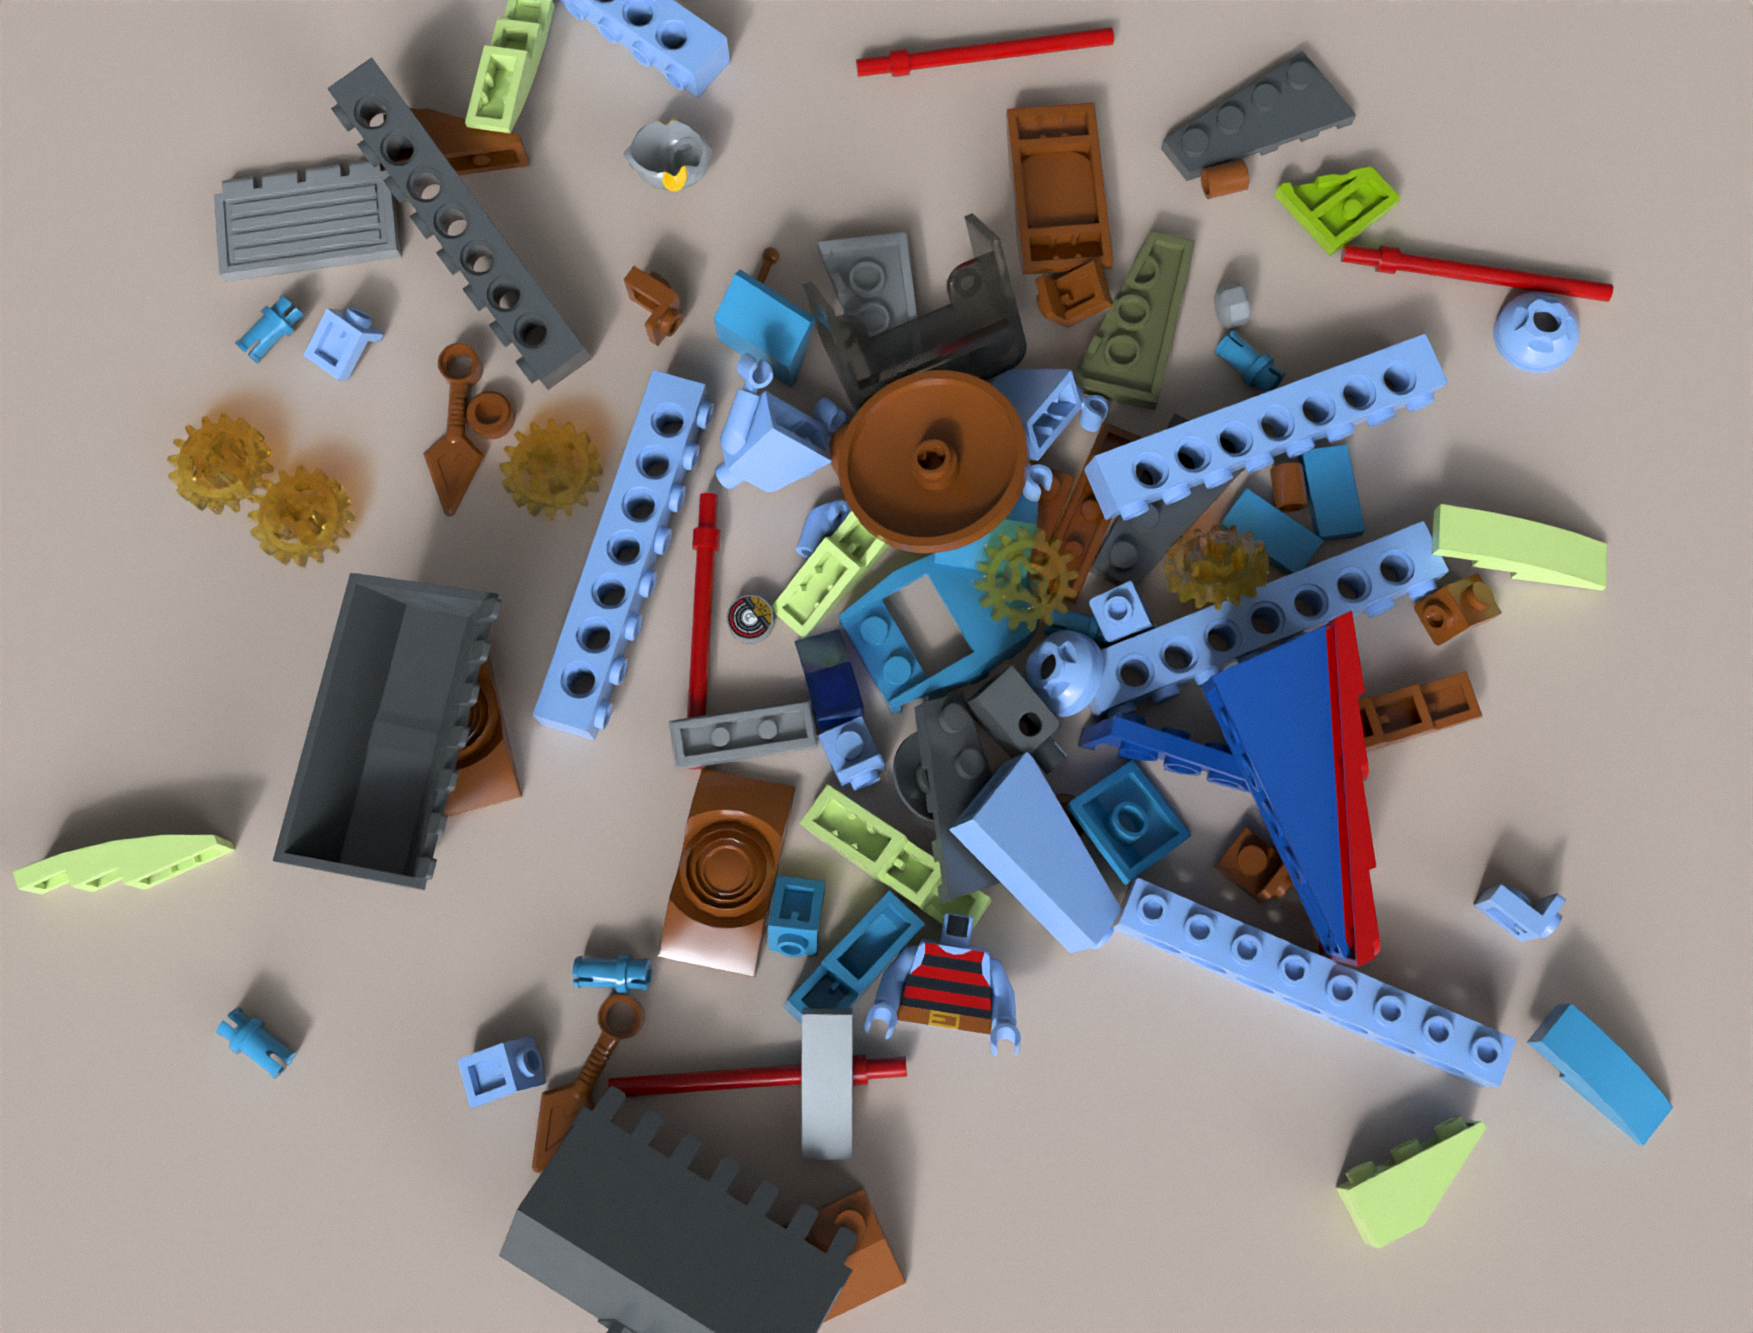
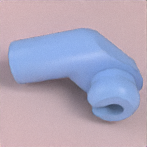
M835 500L809 512L796 547V552L799 555L809 559L823 539L835 533L851 512L846 500Z

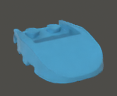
M931 554L893 571L838 615V621L892 715H896L902 712L901 706L924 697H926L927 701L946 696L947 692L964 685L978 683L987 678L989 672L1004 660H1010L1028 646L1039 627L1040 606L1037 594L1027 577L1025 579L933 563L934 554ZM926 575L973 652L929 678L926 676L883 602L884 598Z

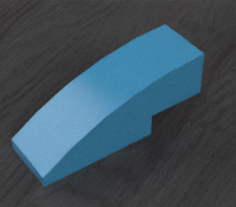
M889 890L823 959L821 965L787 999L784 1008L801 1025L802 1008L850 1009L924 927L925 923Z
M1572 1003L1556 1005L1526 1042L1562 1072L1559 1077L1638 1145H1645L1673 1108L1645 1072L1605 1032Z

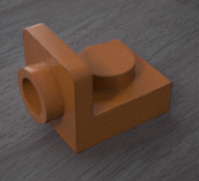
M1246 827L1213 866L1259 904L1268 900L1271 896L1279 900L1293 884L1279 853Z

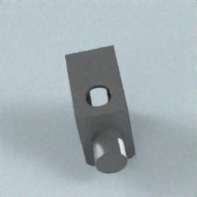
M1012 665L996 674L966 701L971 717L1012 759L1028 752L1034 758L1037 765L1048 774L1068 756L1050 736L1061 726L1059 720ZM1020 719L1028 726L1027 736L1019 729Z

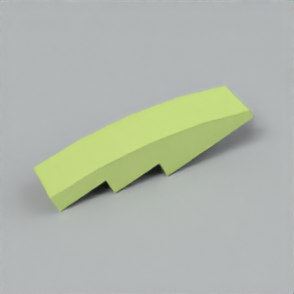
M553 0L507 1L504 18H497L491 45H484L465 120L467 127L511 133L524 107L542 57L555 10Z
M1440 504L1434 510L1432 555L1472 560V567L1511 572V579L1604 590L1606 588V543L1558 527L1489 511Z
M851 511L831 537L823 539L771 606L772 611L803 639H806L868 573L890 545L869 533Z
M828 784L800 822V825L941 926L943 925L944 913H953L973 917V930L992 902L989 896L978 890L939 903L937 886L942 885L939 862H934L933 856L908 841L904 834Z
M157 835L115 840L64 852L12 872L19 890L41 895L69 882L71 887L95 892L122 879L125 885L145 890L230 853L235 849L232 841L216 835Z

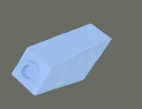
M1025 752L1004 762L949 830L1070 953L1088 948L1098 949L1112 936L1114 928L1111 925L1121 913V907L1034 758L1028 752Z

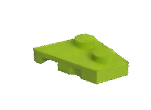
M1372 166L1354 169L1344 175L1333 173L1318 176L1313 183L1293 187L1291 182L1283 183L1277 188L1274 195L1330 257L1343 248L1344 244H1348L1394 209L1401 199L1399 194Z

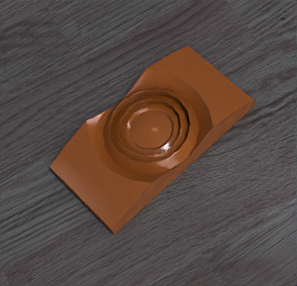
M1080 103L1007 109L1009 170L1013 186L1016 238L1022 274L1069 272L1093 260L1101 264L1103 269L1112 268L1113 258L1095 104Z
M488 654L486 662L481 664L477 679V684H480V690L476 704L470 707L466 727H470L465 747L459 751L455 767L459 774L454 791L449 792L444 814H447L448 817L522 797L490 654Z
M702 768L687 818L677 874L669 896L659 957L755 977L796 788L794 786Z

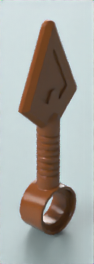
M463 343L451 344L445 347L439 355L438 369L447 383L450 384L446 434L423 453L443 511L449 517L456 513L484 458V454L465 435L468 388L477 384L481 379L483 366L474 349ZM458 356H466L472 359L471 370L463 376H453L449 373L451 361Z
M625 994L613 995L602 1003L597 1014L598 1024L602 1033L597 1043H595L591 1054H589L588 1060L585 1061L582 1071L579 1072V1076H577L573 1083L542 1092L532 1161L534 1172L540 1173L547 1166L565 1139L572 1122L583 1106L592 1111L594 1110L595 1104L591 1091L620 1039L631 1038L642 1029L645 1021V1010L641 1002L635 997ZM619 1002L629 1004L635 1012L633 1025L623 1032L612 1028L608 1021L610 1009Z

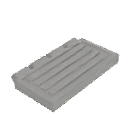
M369 160L349 163L350 175L345 176L343 165L338 164L306 169L305 182H302L298 170L262 175V188H259L255 176L223 180V193L214 194L220 276L225 282L401 258L396 197L383 181L390 176L388 171L384 170L382 163L374 168Z

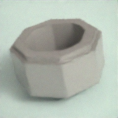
M1236 280L1218 285L1214 295V304L1219 321L1228 329L1246 325L1251 314L1249 299L1244 286Z

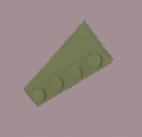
M1155 231L1150 232L1128 272L1125 282L1116 298H1114L1113 306L1109 307L1096 335L1093 336L1084 357L1073 373L1075 384L1084 390L1083 394L1100 395L1105 399L1152 410L1156 409L1195 240Z

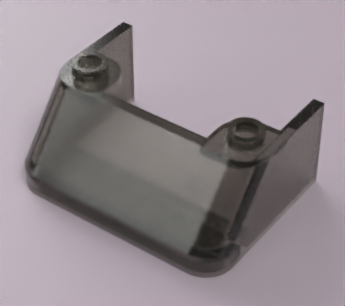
M973 213L964 216L975 258L959 264L950 273L947 280V293L950 304L869 338L865 325L856 316L850 314L836 316L832 306L812 281L803 284L813 317L816 318L815 323L823 347L856 413L876 392L908 375L932 370H949L967 373L986 381L1015 368L1024 358L1027 344L1001 239Z

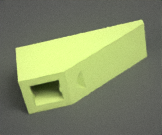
M1462 1116L1450 1118L1435 1126L1433 1129L1436 1136L1421 1144L1417 1138L1410 1139L1392 1148L1390 1153L1393 1158L1375 1166L1373 1161H1368L1345 1173L1348 1181L1337 1186L1336 1189L1365 1244L1381 1248L1426 1223L1486 1130L1483 1121H1464Z

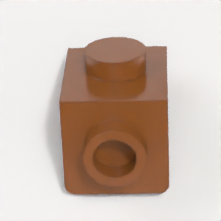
M1094 260L1056 280L1046 275L1035 279L1039 292L1036 296V302L1040 312L1046 319L1066 328L1113 306L1102 265Z
M633 266L623 280L630 300L652 313L645 323V328L649 340L659 346L666 336L671 337L674 335L682 323L683 310L678 293L671 289V285L661 275L653 271L646 274Z
M1478 573L1445 585L1414 606L1416 614L1433 643L1437 646L1446 643L1464 631L1489 622L1502 614L1494 600L1493 592L1483 582Z

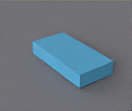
M1347 444L1311 449L1299 455V463L1303 465L1314 534L1324 541L1362 536L1366 530Z
M1248 488L1245 489L1218 527V529L1286 575L1304 569L1324 541Z

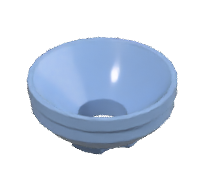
M1529 292L1515 297L1503 307L1494 324V340L1500 354L1511 365L1527 372L1542 373L1560 367L1570 358L1580 337V326L1572 308L1562 299L1545 292ZM1547 312L1554 316L1557 321L1556 331L1549 333L1539 330L1533 321L1534 313Z
M1061 630L1047 636L1031 652L1026 664V682L1054 716L1058 717L1071 716L1083 710L1096 695L1103 675V658L1097 643L1089 636L1071 630ZM1054 654L1056 659L1055 669L1048 678L1043 680L1041 676L1042 663L1049 655Z

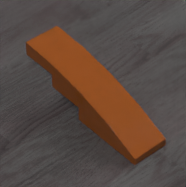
M1467 671L1419 685L1417 683L1373 698L1368 696L1358 700L1367 752L1483 717Z

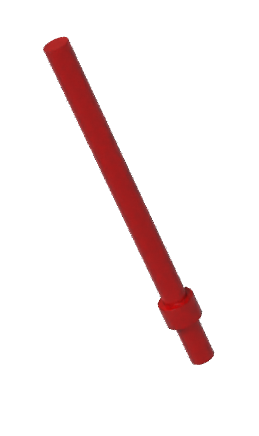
M1112 27L916 52H908L907 48L889 50V55L856 59V70L858 77L891 73L892 77L908 76L911 70L1113 45L1114 35Z
M1344 244L1341 253V262L1375 267V272L1395 274L1398 270L1604 302L1610 301L1614 289L1613 284L1402 253L1400 247L1380 245L1379 249Z
M714 493L700 494L698 527L693 529L692 549L696 550L687 718L706 715L715 552L720 550L721 531L716 528L718 495ZM703 766L694 767V768H688V769L698 770V769H702Z
M866 1054L853 1055V1086L868 1085V1080L907 1077L906 1057L866 1059ZM802 1064L609 1078L608 1088L614 1086L624 1092L626 1097L802 1085Z

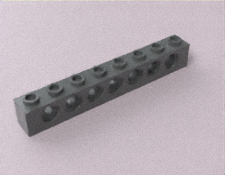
M371 57L328 87V91L338 103L331 108L333 113L348 132L356 128L364 140L357 144L374 168L382 163L390 176L383 180L400 204L408 199L415 208L416 212L409 217L426 239L434 235L443 248L437 251L436 254L450 273L454 275L461 271L469 282L463 288V291L478 311L485 307L488 308L496 319L489 324L490 328L505 348L511 343L515 345L522 355L515 362L528 380L534 383L539 379L549 390L590 361L592 358L374 59ZM381 113L387 114L385 121L381 125L370 126L373 117ZM414 149L408 161L396 163L397 155L401 151ZM433 184L440 185L436 196L431 199H422V193L426 187ZM457 220L467 221L463 232L454 236L448 235V229L453 222ZM480 257H493V263L489 269L483 272L474 271V264ZM511 291L520 293L519 301L515 306L506 309L500 307L501 298L506 293ZM536 327L546 328V337L541 343L537 345L526 344V337L530 330Z

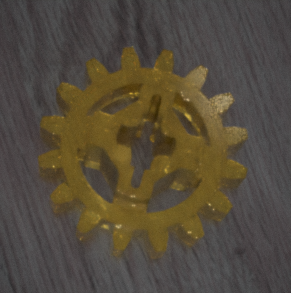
M221 413L218 423L214 424L207 416L202 417V428L196 430L189 424L185 427L189 435L186 441L174 439L173 443L180 449L179 455H171L167 458V461L177 468V470L168 474L169 479L179 486L176 492L186 501L190 500V503L198 510L203 511L208 506L216 515H221L224 505L227 504L236 513L240 511V500L245 498L253 504L257 501L253 494V490L256 487L267 490L269 485L261 477L262 474L274 472V467L265 460L273 452L263 442L265 437L256 427L251 428L245 419L239 417L233 422L227 414ZM247 456H248V465H246V461H245V459H246Z
M549 418L547 428L540 430L535 421L531 422L530 429L532 433L525 436L517 431L514 435L519 443L518 446H505L503 449L511 461L500 463V470L504 476H508V478L502 481V484L508 493H514L511 498L515 505L520 508L527 504L526 509L533 517H536L541 509L545 510L549 520L555 519L558 509H563L568 517L573 516L572 504L578 502L580 505L587 507L589 503L584 495L586 491L598 493L600 489L597 482L592 478L603 475L600 463L595 462L601 457L596 445H589L591 440L585 430L576 435V429L572 422L568 421L562 430L558 429L554 418ZM573 449L580 456L581 469L577 468L575 463H572L574 458L572 455ZM558 464L560 468H558L557 470L554 469ZM523 469L531 475L529 480L531 484L530 489L524 485Z
M303 465L297 467L293 477L284 469L279 470L280 481L276 484L265 479L263 484L268 490L265 496L260 494H253L252 499L260 506L259 510L248 512V518L255 524H258L250 530V533L256 540L261 542L259 547L269 556L275 554L274 558L281 564L287 565L293 559V562L300 568L306 567L308 557L311 556L319 564L324 563L323 552L327 549L338 554L340 549L335 541L338 537L349 539L351 536L343 527V524L355 521V516L348 509H345L352 503V500L344 491L341 492L343 486L334 477L328 479V476L319 468H316L310 476V473ZM305 490L316 491L309 495L303 493ZM284 537L288 541L297 538L300 540V543H288L280 539Z
M1212 525L1211 531L1203 532L1196 528L1193 529L1194 538L1189 539L1180 536L1177 538L1178 547H1169L1167 550L1168 559L1164 560V567L1169 591L1171 593L1178 592L1179 601L1182 603L1194 598L1196 608L1201 609L1206 602H1213L1215 609L1221 610L1224 601H1230L1233 605L1239 606L1241 605L1240 596L1244 594L1247 597L1254 598L1257 596L1256 586H1266L1267 584L1266 573H1269L1268 553L1265 552L1263 540L1254 541L1252 531L1238 535L1237 526L1234 525L1226 532H1220L1218 525Z
M1017 526L1016 538L1010 539L1005 533L1000 532L998 537L1001 545L998 548L985 544L983 548L990 557L987 562H975L974 566L984 573V577L974 580L973 586L977 590H986V593L978 601L983 608L995 605L990 613V617L995 622L1000 621L1006 615L1009 629L1015 631L1019 622L1024 621L1026 628L1031 632L1035 631L1036 620L1040 618L1048 626L1053 625L1051 612L1055 609L1061 613H1067L1068 609L1062 600L1064 596L1076 597L1077 591L1068 585V580L1079 577V572L1074 568L1066 567V564L1074 556L1069 550L1057 552L1062 544L1058 537L1053 536L1047 542H1044L1045 531L1042 528L1037 527L1032 537H1028L1025 528ZM1020 549H1038L1048 555L1044 557L1040 555L1033 559L1026 557ZM1004 559L1006 565L1003 575L995 580L997 569ZM1017 563L1032 574L1030 581L1034 595L1019 583L1021 581L1019 574L1021 571ZM1056 578L1055 586L1047 598L1046 592L1049 582ZM1018 599L1028 602L1031 608L1018 609L1005 604V602L1011 603Z

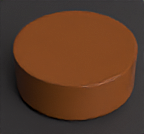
M482 392L476 395L467 407V420L474 432L482 438H501L514 425V410L508 399L498 392Z

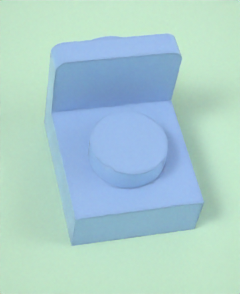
M348 307L347 310L326 309L303 356L336 379L348 380L367 342H380L384 333L371 325L373 322L372 317L357 308Z
M1132 581L1113 588L1089 601L1101 632L1108 643L1115 642L1132 633L1140 635L1156 628L1140 590Z
M862 716L818 735L841 789L852 785L854 791H858L880 780L878 773L885 771V762L882 755L878 753Z
M1500 884L1484 890L1474 906L1520 942L1539 937L1544 939L1556 929L1562 919V915L1558 911L1566 899L1556 893L1541 898L1536 906L1532 908L1530 906L1532 904L1531 900L1523 892L1512 886Z
M531 1036L503 1042L457 1060L470 1109L546 1083L542 1069V1057L537 1050L534 1038Z

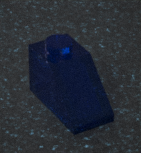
M840 629L794 641L819 731L840 726L860 716L865 719L863 702Z

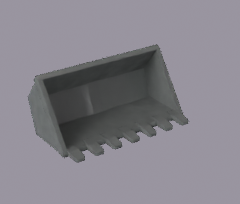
M350 573L274 853V862L405 888L425 890L427 880H432L437 862L433 855L438 836L443 835L448 815L444 814L449 792L454 791L459 771L455 770L459 751L465 747L470 727H466L470 707L477 702L480 684H477L481 664L486 662L491 642L487 641L491 623L497 619L502 601L498 599L499 594Z
M611 1086L606 1090L593 1111L583 1106L572 1122L565 1139L517 1208L499 1254L507 1262L598 1318V1323L608 1328L606 1333H818L853 1271L844 1263L858 1237L856 1233L848 1228L840 1227L826 1253L805 1241L807 1234L818 1217V1211L806 1203L800 1204L788 1227L785 1229L766 1217L779 1193L777 1185L767 1179L762 1180L747 1205L727 1193L741 1168L739 1162L729 1156H724L709 1181L703 1179L688 1169L702 1146V1140L689 1132L685 1133L671 1156L667 1157L650 1146L663 1125L664 1117L649 1109L644 1113L631 1134L612 1123L626 1100V1094Z

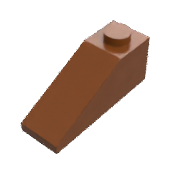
M410 108L459 176L530 166L529 157L518 134L469 128L465 124L466 119L428 108ZM383 114L384 121L387 117V114ZM414 149L401 151L397 155L396 163L408 161Z

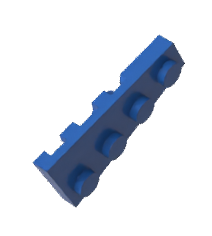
M1124 712L1117 713V716L1082 728L1078 747L1094 751L1097 745L1106 744L1119 748L1118 758L1129 761L1133 760L1134 762H1137V760L1157 761V759L1164 760L1163 767L1166 771L1191 776H1199L1201 771L1208 772L1206 780L1210 783L1250 793L1227 745L1215 742H1206L1205 745L1190 741V734L1185 731L1169 727H1163L1160 731L1145 726L1146 720L1144 718Z

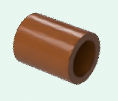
M1239 159L1202 168L1201 185L1205 197L1212 199L1248 190L1249 174L1244 160Z
M1284 463L1272 467L1270 475L1275 507L1283 513L1295 512L1308 507L1303 465L1300 463Z

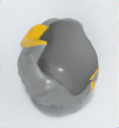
M674 117L666 124L656 120L642 127L635 135L631 145L624 151V158L630 162V166L639 173L643 180L652 187L677 192L680 189L694 185L702 179L710 165L713 151L710 142L702 133L689 123Z

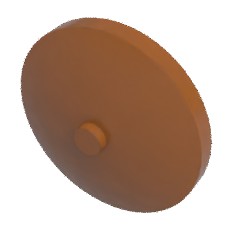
M932 370L919 372L898 379L885 386L868 399L855 414L844 434L838 460L840 486L844 498L857 520L869 533L880 541L897 549L915 553L947 552L967 546L983 538L1009 515L1018 502L1027 480L1029 446L1024 427L1014 406L1005 395L990 383L973 375L958 371Z

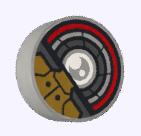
M745 595L739 597L730 605L727 611L726 618L729 630L733 637L742 643L756 644L762 642L773 630L774 615L772 608L766 600L759 596Z

